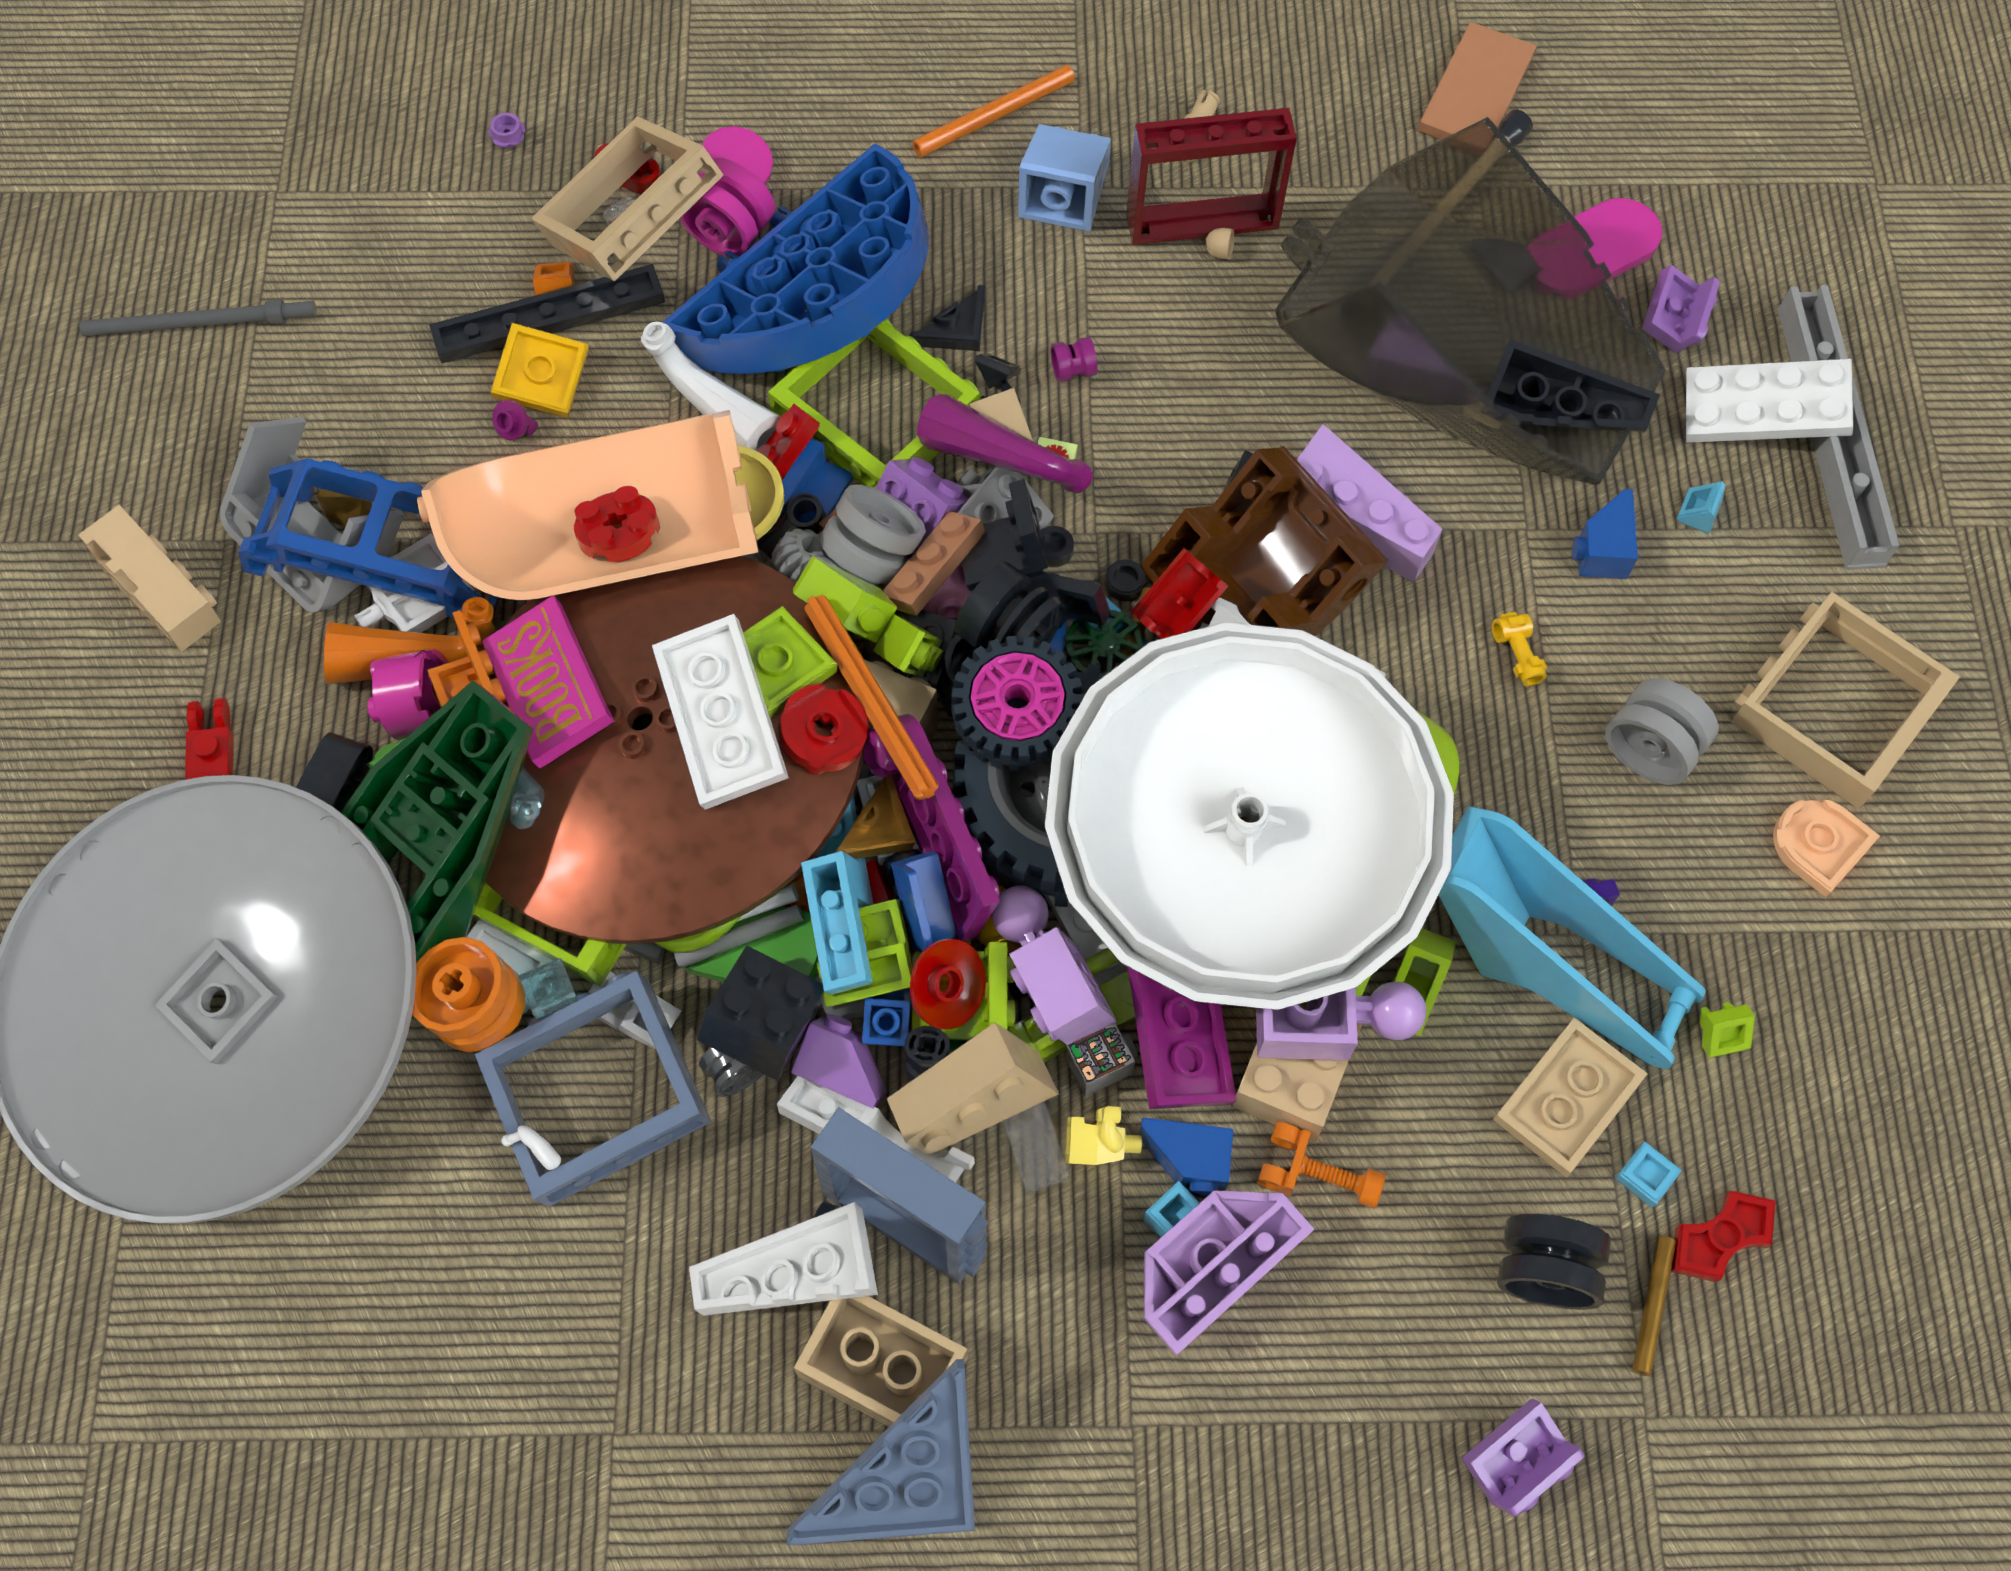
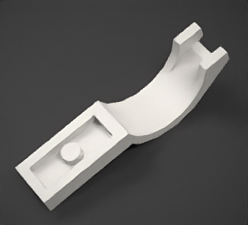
M797 1076L777 1103L780 1114L818 1134L821 1133L837 1108L840 1107L955 1183L964 1169L971 1170L975 1164L973 1156L955 1147H952L949 1151H938L927 1155L905 1143L902 1134L884 1118L878 1108H870Z

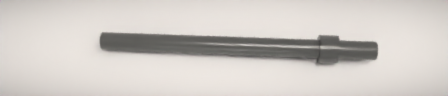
M281 299L265 301L264 305L83 320L79 322V328L82 336L255 321H267L269 324L286 323L287 319L313 317L316 316L317 312L314 301L284 303Z

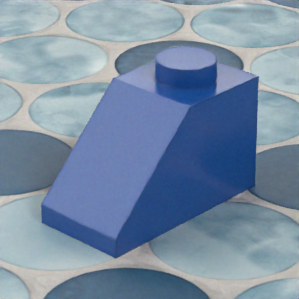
M1624 489L1586 522L1580 536L1574 538L1572 558L1574 561H1578L1579 576L1628 578L1638 560L1633 489Z
M1142 1117L1139 1129L1142 1143L1175 1184L1179 1181L1186 1189H1190L1189 1192L1193 1196L1206 1198L1213 1191H1226L1230 1177L1233 1141L1232 1128Z

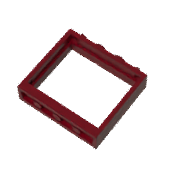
M1290 108L1135 124L1126 211L1132 245L1203 238L1218 228L1234 229V234L1279 229L1297 141ZM1270 151L1262 194L1144 206L1148 164ZM1268 215H1270L1271 221L1260 222L1267 220Z

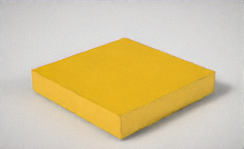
M512 323L492 385L491 398L502 401L514 400L521 406L568 418L588 354L589 344Z

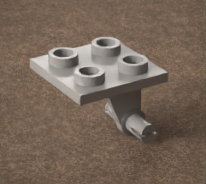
M995 467L982 484H976L980 480L978 474L971 469H967L956 482L963 489L962 494L968 498L967 502L957 513L981 519L983 524L1009 517L1005 505L1006 501L1012 500L1009 483L1024 479L1021 473ZM1026 481L1041 530L1048 525L1054 515Z

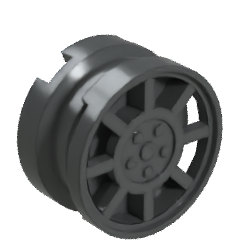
M713 1048L708 1049L699 1061V1067L704 1075L712 1077L714 1080L713 1088L719 1097L736 1094L752 1085L764 1075Z

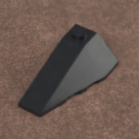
M1509 339L1481 410L1517 424L1645 432L1660 394Z

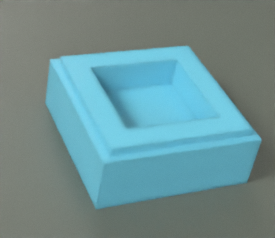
M1644 1141L1615 1179L1653 1208L1682 1170Z

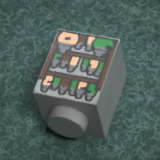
M1115 1023L1067 1044L1065 1060L1084 1097L1131 1076L1135 1065L1134 1059L1138 1057L1137 1050L1130 1036L1127 1033L1121 1035Z

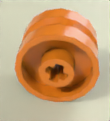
M467 937L448 939L430 948L416 963L417 976L412 1015L451 1048L468 1053L482 1051L507 1038L518 1026L525 1009L524 985L519 974L482 941Z

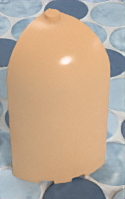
M730 410L485 461L452 471L431 480L421 490L423 497L417 498L421 519L424 523L430 522L436 544L450 567L475 588L505 599H538L758 552L755 528L750 517L752 511L746 483L738 484L735 471L742 470ZM622 486H633L640 495L646 496L652 501L659 518L660 530L658 534L655 530V533L650 538L652 544L646 551L636 557L619 562H607L606 556L594 554L595 559L582 552L574 533V523L576 520L574 511L580 503L592 501L601 495L615 492ZM616 524L613 527L617 529L622 527V524Z

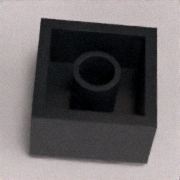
M746 945L706 1009L697 1041L779 1081L805 1036L809 1024L813 1022L825 993L823 983Z

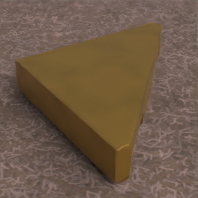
M892 775L883 778L836 852L844 851L854 859L913 849L916 841Z

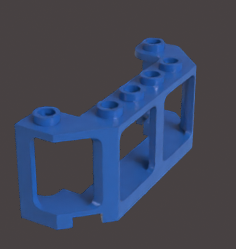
M307 458L271 468L269 472L270 493L253 536L244 538L238 551L243 572L264 577L269 564L273 565L274 571L281 573L285 565L442 605L445 606L446 616L453 617L452 612L458 610L462 612V606L468 599L473 597L484 598L469 588L449 564L443 570H435L382 556L376 552L391 507L420 515L417 498L423 497L421 490L424 487L413 482L399 483L388 480L371 471L361 473L346 469L340 464L329 460L320 462ZM314 487L370 501L373 502L358 544L354 547H347L289 531L287 525L296 502L311 500ZM280 497H282L284 499L278 512V515L276 517L275 523L273 527L267 532L274 512L276 510V507L278 505ZM490 595L488 602L492 604L495 614L500 597Z

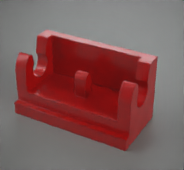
M1183 548L1130 612L1161 639L1190 632L1227 589L1228 585Z

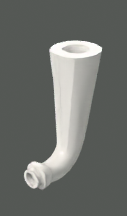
M662 322L648 324L641 336V342L647 351L653 355L655 361L672 384L703 415L730 410L739 446L757 451L760 446L764 445L776 429L777 422L781 416L754 402L697 366L675 344L676 336L667 324Z

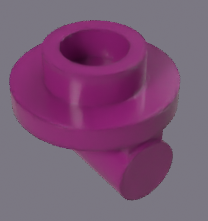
M514 400L501 401L493 410V426L496 432L504 439H518L524 433L532 435L538 427V423L527 416L524 408Z

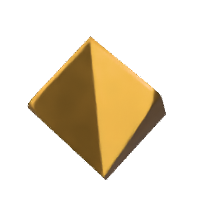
M321 489L316 496L326 518L344 528L349 518L369 515L372 507V502L324 489Z

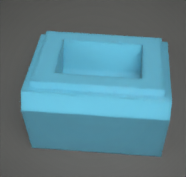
M1723 481L1689 488L1678 514V521L1710 534L1724 495L1726 485Z

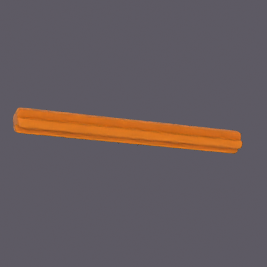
M824 595L810 597L804 608L805 612L832 658L837 663L855 697L864 707L868 719L914 797L918 800L933 797L938 789L936 779L829 600Z

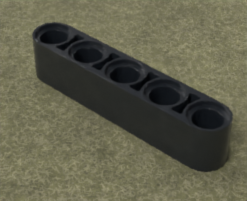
M332 732L327 733L320 741L296 788L312 794L342 812L369 770L366 764L373 759L372 747Z

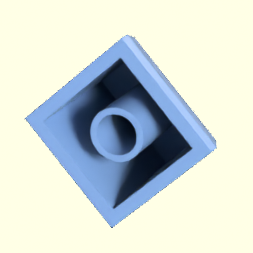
M1039 124L1019 167L1018 217L1090 232L1109 165L1111 138Z

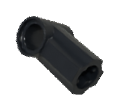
M810 493L797 494L791 498L787 504L786 513L757 541L758 552L756 553L769 567V562L772 558L771 554L786 532H792L794 529H801L803 531L810 529L816 534L819 533V523L827 517L819 499ZM807 512L816 513V516L810 522H799L803 514Z

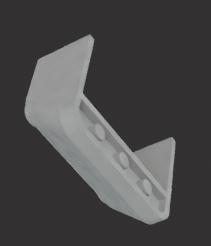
M302 417L249 424L220 508V519L225 531L240 546L244 538L253 536L270 493L269 472L271 468L300 461L295 453L307 422ZM280 497L278 505L276 507V510L274 512L267 532L273 527L275 523L276 517L278 515V512L284 499L282 497ZM297 501L287 529L305 536L347 547H354L360 540L369 515L349 518L342 535L308 501ZM394 510L389 513L376 549L379 555L386 557L389 555L405 515L401 510ZM269 564L266 571L309 612H318L332 608L361 585L285 565L282 573L274 571V567Z

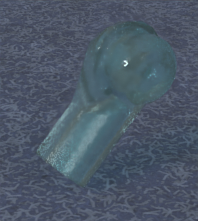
M524 767L522 768L510 807V821L515 827L520 829L530 828L534 824L535 819L539 816L545 797L542 786Z

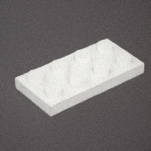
M1851 359L1687 368L1686 443L1851 436L1853 433Z
M734 614L652 645L700 806L706 810L789 778L739 619Z

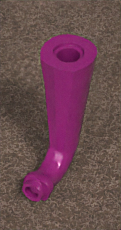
M938 394L932 397L920 414L917 436L921 444L930 450L967 458L1057 483L1068 492L1079 494L1091 484L1092 472L1086 462L1078 459H1068L976 411L951 395Z

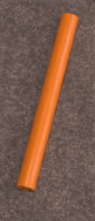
M1065 65L913 140L914 151L921 158L1073 83L1075 76L1071 67Z

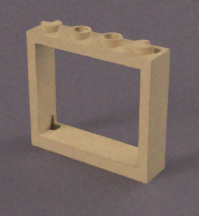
M637 116L545 204L531 220L553 247L609 279L616 281L724 175L704 146ZM644 141L651 143L644 152L640 148ZM655 152L676 160L594 241L575 231ZM699 171L706 175L701 179L696 172ZM613 253L618 260L610 267L607 258Z
M1831 592L1820 607L1812 603L1800 618V621L1805 626L1800 632L1792 628L1778 646L1784 652L1780 658L1776 659L1771 655L1756 674V676L1762 679L1756 688L1751 684L1746 686L1734 702L1740 709L1731 722L1860 809L1877 790L1960 676ZM1821 626L1923 694L1863 775L1760 705Z

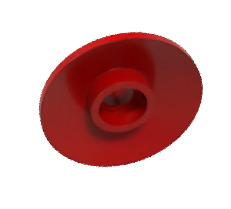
M957 939L936 941L921 953L911 974L910 995L916 1013L926 1024L948 1030L962 1026L974 1016L983 1000L986 985L985 970L980 956L969 944Z

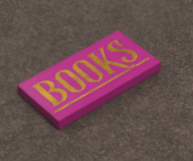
M554 595L482 640L508 705L515 714L533 728L528 753L532 762L539 768L547 765L614 722L562 604Z

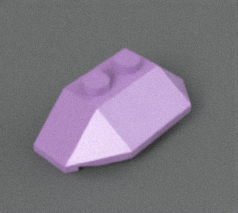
M1213 1191L1144 1253L1145 1321L1174 1355H1178L1305 1239L1314 1228L1283 1193Z

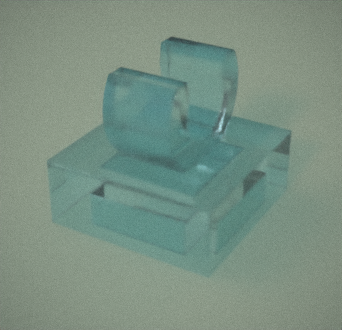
M561 958L518 975L535 1019L578 1001Z

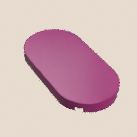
M1625 198L1606 200L1541 232L1531 241L1528 249L1544 268L1531 282L1542 291L1552 294V291L1562 293L1561 296L1572 297L1585 293L1649 260L1654 255L1662 238L1661 223L1656 214L1640 202Z

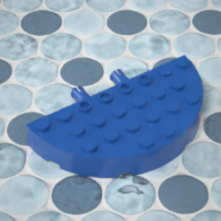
M876 143L873 144L794 212L784 206L777 207L779 212L775 210L774 216L770 220L773 229L739 257L732 251H725V256L732 260L720 255L717 261V270L720 274L662 322L673 330L676 336L674 342L680 350L697 366L707 371L732 374L781 372L790 367L822 358L855 342L859 338L867 336L891 313L896 311L911 292L923 270L928 254L929 233L914 180L911 175L909 176L904 169L903 163L895 155Z

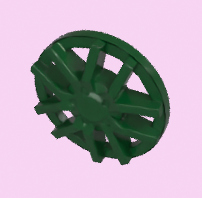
M1110 610L1111 615L1109 618H1113V620L1108 625L1106 623L1104 626L1098 625L1099 628L1095 630L1088 622L1075 620L1067 632L1065 650L1069 662H1072L1077 672L1086 673L1087 667L1083 666L1078 659L1092 657L1091 664L1096 665L1097 661L1106 662V673H1100V676H1106L1112 671V660L1122 664L1129 658L1122 654L1120 650L1135 654L1143 648V638L1136 621L1133 622L1126 616L1125 612ZM1121 622L1127 626L1120 633L1115 631ZM1081 626L1085 634L1074 635L1075 631ZM1133 634L1136 640V644L1127 641L1126 639ZM1072 644H1086L1087 648L1073 651Z

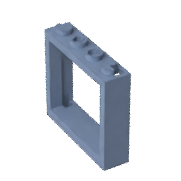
M638 971L615 975L607 982V986L594 993H582L568 1001L567 1007L553 1014L546 1013L531 1019L527 1023L526 1028L475 1054L506 1134H513L518 1132V1127L525 1125L502 1068L632 1000L636 1002L679 1100V1104L547 1173L544 1172L542 1164L527 1145L521 1140L513 1143L511 1146L533 1200L548 1207L712 1122L650 982Z
M838 1107L811 1145L822 1194L841 1207L855 1202L863 1209V1215L867 1219L868 1225L956 1283L960 1284L966 1274L974 1277L987 1255L984 1252L988 1245L985 1242L988 1232L985 1231L988 1225V1221L985 1220L986 1202Z

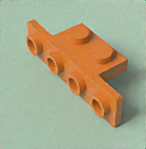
M461 610L452 612L468 657L427 670L441 707L471 681L478 682L498 700L505 703L506 698L498 678L489 680L488 676L494 674V670L486 649L477 651V648L483 646L475 623L466 624Z

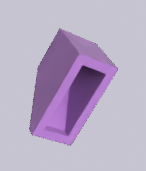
M829 1014L826 1018L821 1016L811 1022L791 1073L870 1108H875L885 1099L887 1090L868 1045L862 1044L863 1034L851 1029L852 1023L836 1015Z

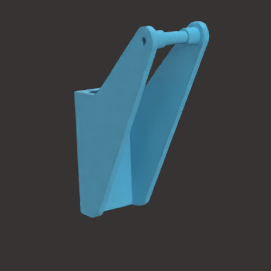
M1468 806L1452 836L1451 870L1438 896L1481 976L1527 988L1648 1064L1662 1069L1671 1068L1675 1060V1056L1671 1052L1675 1043V1033L1684 1014L1689 1013L1693 1003H1700L1706 993L1704 987L1515 821L1497 812ZM1533 917L1557 923L1570 929L1670 992L1672 995L1668 1002L1669 1009L1659 1030L1654 1031L1653 1035L1646 1031L1525 927L1528 918Z

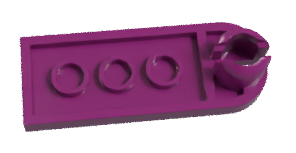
M910 714L899 715L900 721L938 783V789L933 797L918 800L914 797L873 725L868 726L864 751L865 764L873 775L879 777L892 775L921 854L929 851L938 853L954 926L959 940L965 941L975 938L1000 903L999 888L996 880L988 875L981 860L982 851L978 840L970 835L964 822L963 806L958 798L953 797L947 784V772L943 762L936 759L927 736L917 719Z
M1127 966L1149 1109L1221 1106L1236 1102L1221 1004L1194 1001Z

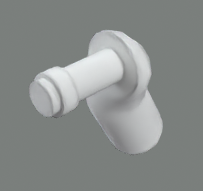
M521 1125L518 1127V1132L507 1134L501 1139L502 1144L507 1147L521 1140L548 1170L556 1169L561 1163L560 1155L531 1127Z

